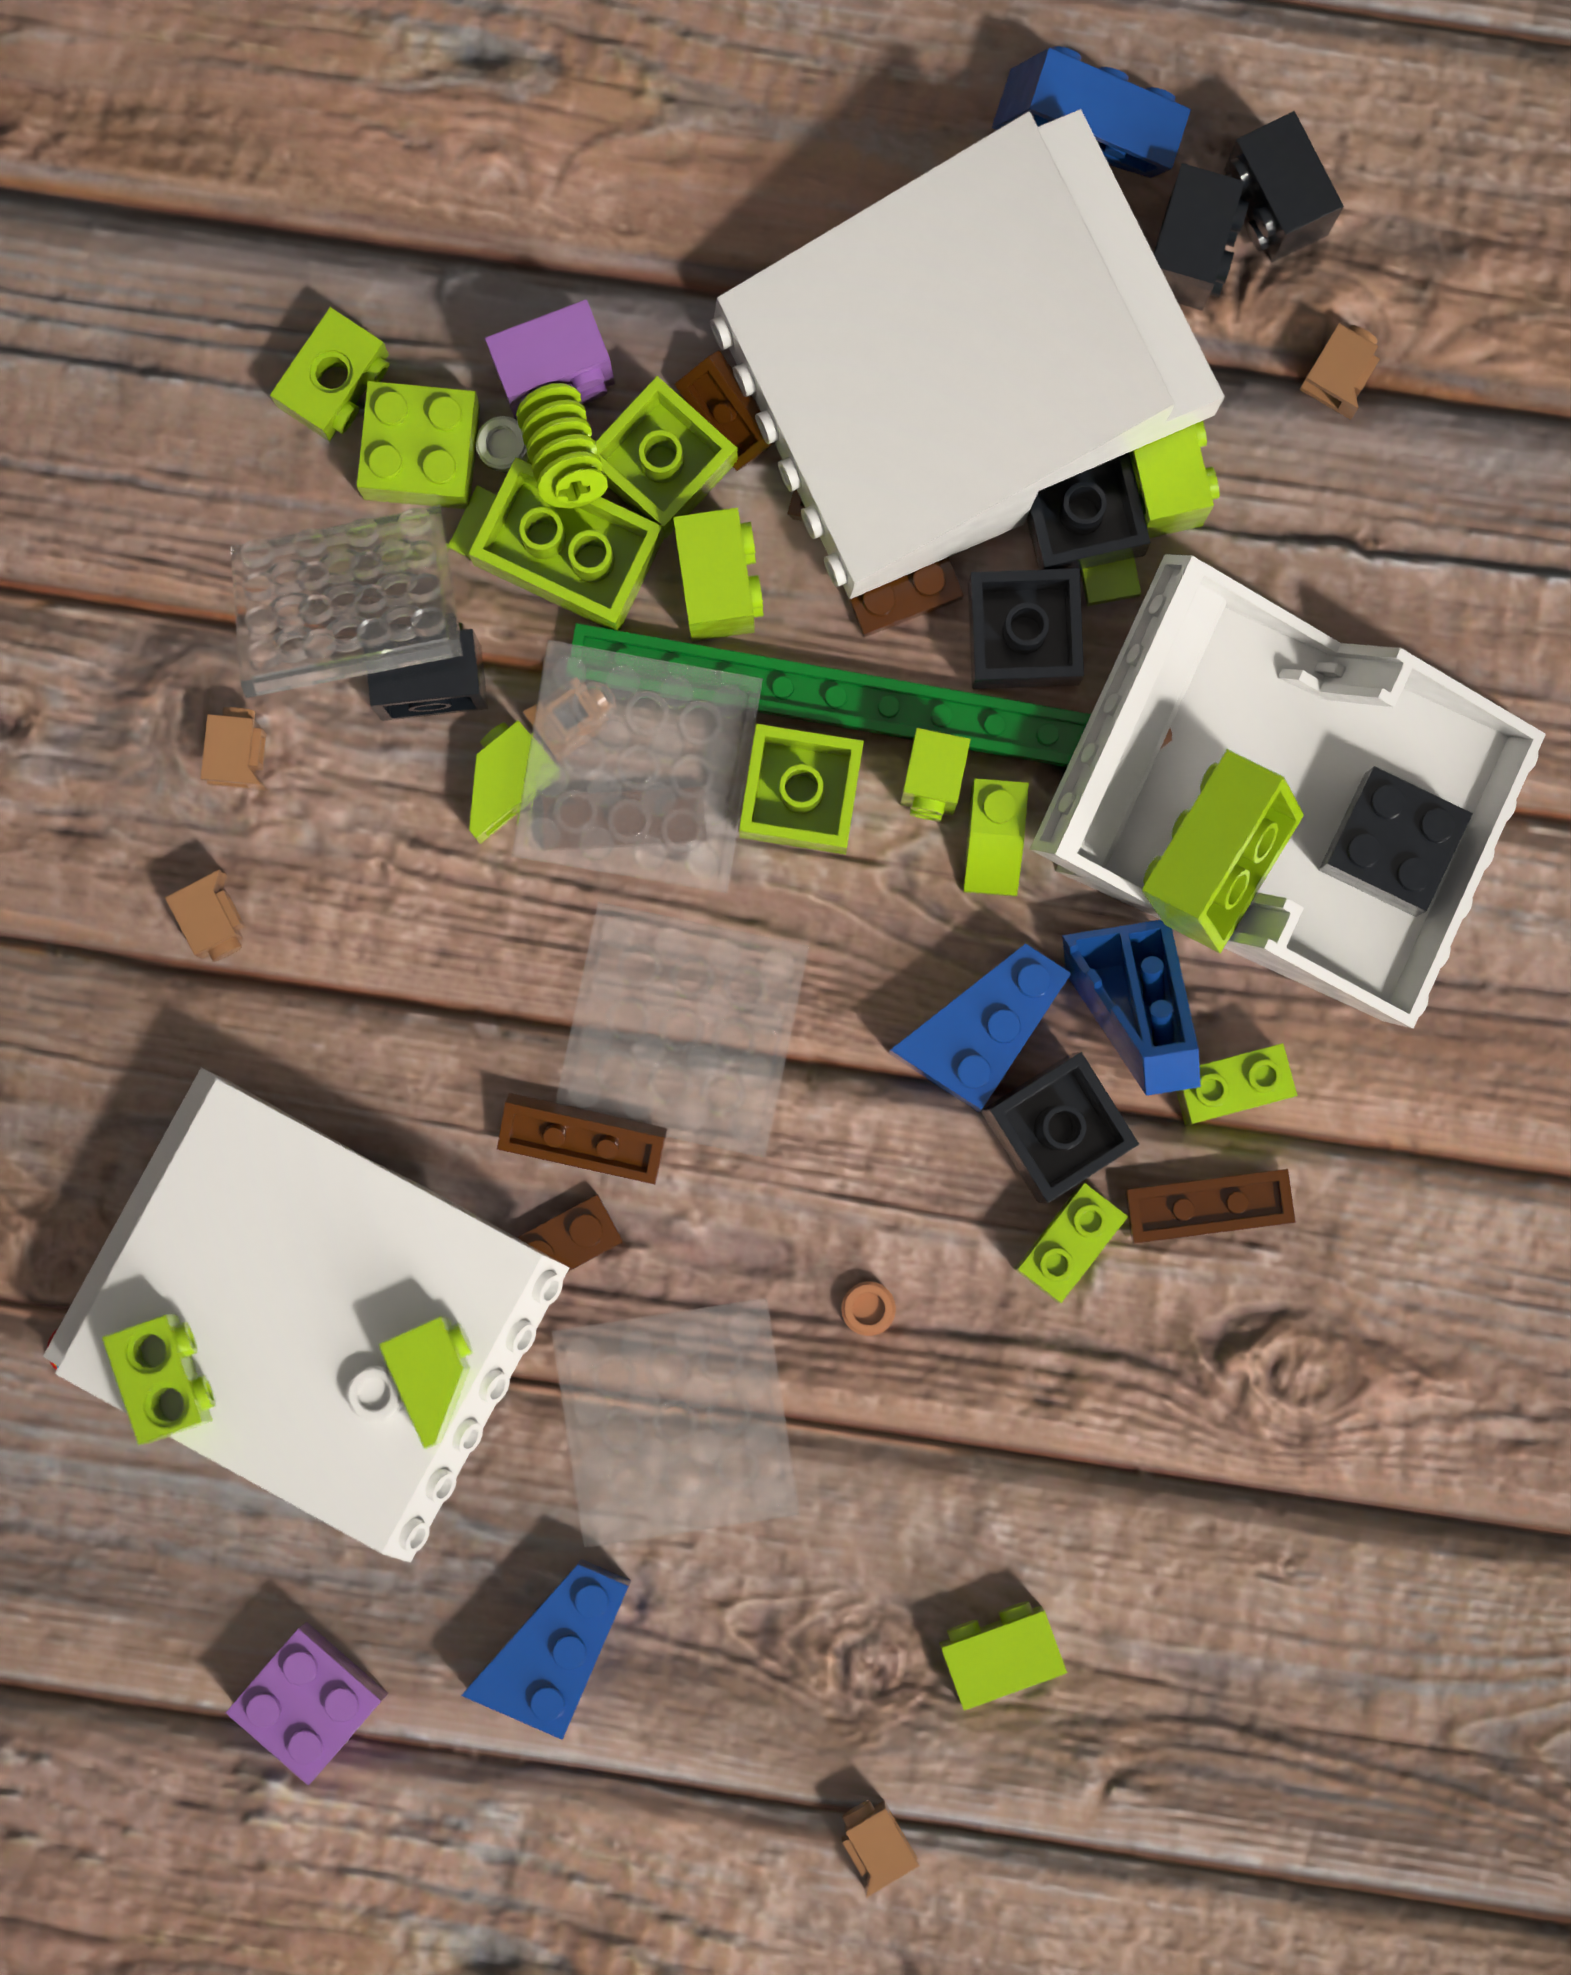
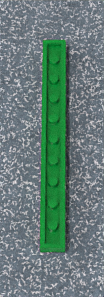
M577 623L575 624L566 673L567 679L570 680L578 677L580 681L587 683L594 682L604 686L914 740L916 729L920 728L969 738L971 740L968 750L1068 767L1091 714Z

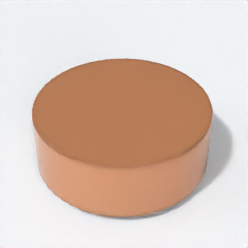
M866 1281L852 1286L847 1291L842 1300L841 1312L845 1323L852 1331L864 1336H874L884 1332L892 1324L896 1313V1305L892 1294L886 1287L876 1282Z

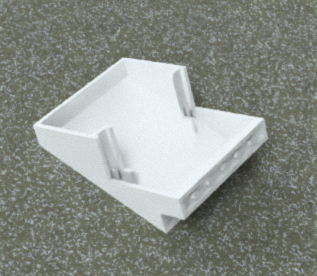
M1081 109L1037 127L1030 111L720 295L716 300L714 319L710 320L711 329L717 344L722 350L729 348L737 364L733 367V374L744 397L752 395L761 411L755 415L756 422L764 441L767 444L775 442L782 458L778 462V467L786 487L790 492L797 489L805 508L801 509V515L812 539L820 537L828 553V556L824 557V564L828 575L836 587L843 585L849 599L1024 525L1038 491L1210 418L1216 414L1225 398Z
M1165 554L1030 850L1058 864L1056 872L1161 919L1142 892L1146 869L1155 857H1162L1173 839L1172 829L1178 816L1185 809L1190 810L1201 793L1200 784L1209 766L1214 762L1219 763L1227 749L1283 776L1304 816L1224 949L1379 1020L1414 1028L1418 1017L1427 1007L1430 990L1440 968L1449 958L1452 941L1462 919L1471 909L1472 897L1484 870L1487 869L1493 860L1494 848L1506 821L1510 819L1515 811L1516 799L1528 773L1537 762L1538 750L1546 734L1402 648L1340 643L1192 555ZM1170 728L1173 734L1172 741L1160 749ZM1374 766L1473 813L1427 911L1417 917L1319 871L1364 774Z
M201 1067L43 1357L58 1366L55 1372L56 1375L127 1413L102 1337L164 1315H178L180 1324L187 1322L194 1334L198 1353L191 1355L198 1377L202 1375L207 1377L213 1390L216 1406L209 1409L213 1421L169 1437L372 1549L411 1563L415 1553L427 1541L429 1527L442 1503L452 1494L456 1485V1477L469 1453L479 1444L483 1434V1427L496 1403L505 1396L509 1387V1379L519 1360L532 1346L536 1336V1329L546 1310L559 1296L562 1289V1281L569 1267L431 1189L365 1158L238 1085ZM438 1317H448L451 1325L461 1323L470 1341L473 1353L466 1356L470 1371L442 1443L431 1448H423L404 1402L398 1413L386 1421L367 1422L358 1418L348 1406L346 1400L347 1385L351 1377L364 1367L384 1366L388 1368L379 1344ZM152 1335L144 1342L142 1354L145 1361L149 1365L156 1367L165 1359L166 1345L159 1336ZM173 1388L164 1392L160 1400L162 1413L170 1420H176L181 1416L184 1410V1399L180 1392Z

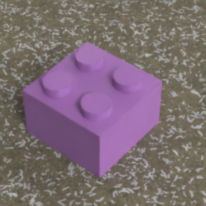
M587 299L485 337L494 367L516 420L519 404L528 394L539 387L551 383L573 386L581 394L580 403L585 404L603 397L608 392L606 387L615 384L611 361Z
M306 1622L295 1631L226 1711V1714L309 1786L388 1693Z

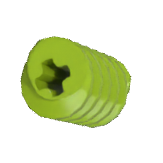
M551 383L539 387L528 394L519 404L516 417L518 426L521 429L524 445L526 446L529 462L532 464L533 476L537 481L539 496L552 506L574 508L596 501L605 493L608 483L606 475L602 473L601 458L596 455L597 446L596 442L591 438L592 431L590 424L586 421L585 407L580 403L581 394L575 387L562 383Z

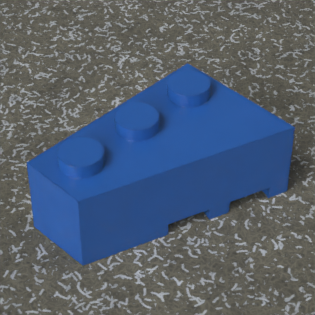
M1061 46L1047 48L1010 69L992 129L998 130L1030 111L1037 127L1081 109L1110 166L1148 178H1153L1173 168L1191 109L1176 103V97L1172 93L1155 87H1147L1145 89L1128 82L1129 77L1124 72L1111 67H1093L1082 62L1081 55L1076 51Z
M1160 919L1062 935L1065 969L1071 973L1069 980L1145 1095L1201 1087L1199 1049L1172 928L1166 926Z
M1025 943L889 1051V1054L975 1111L980 1112L1071 973Z
M581 1559L472 1681L461 1696L563 1740L631 1580Z

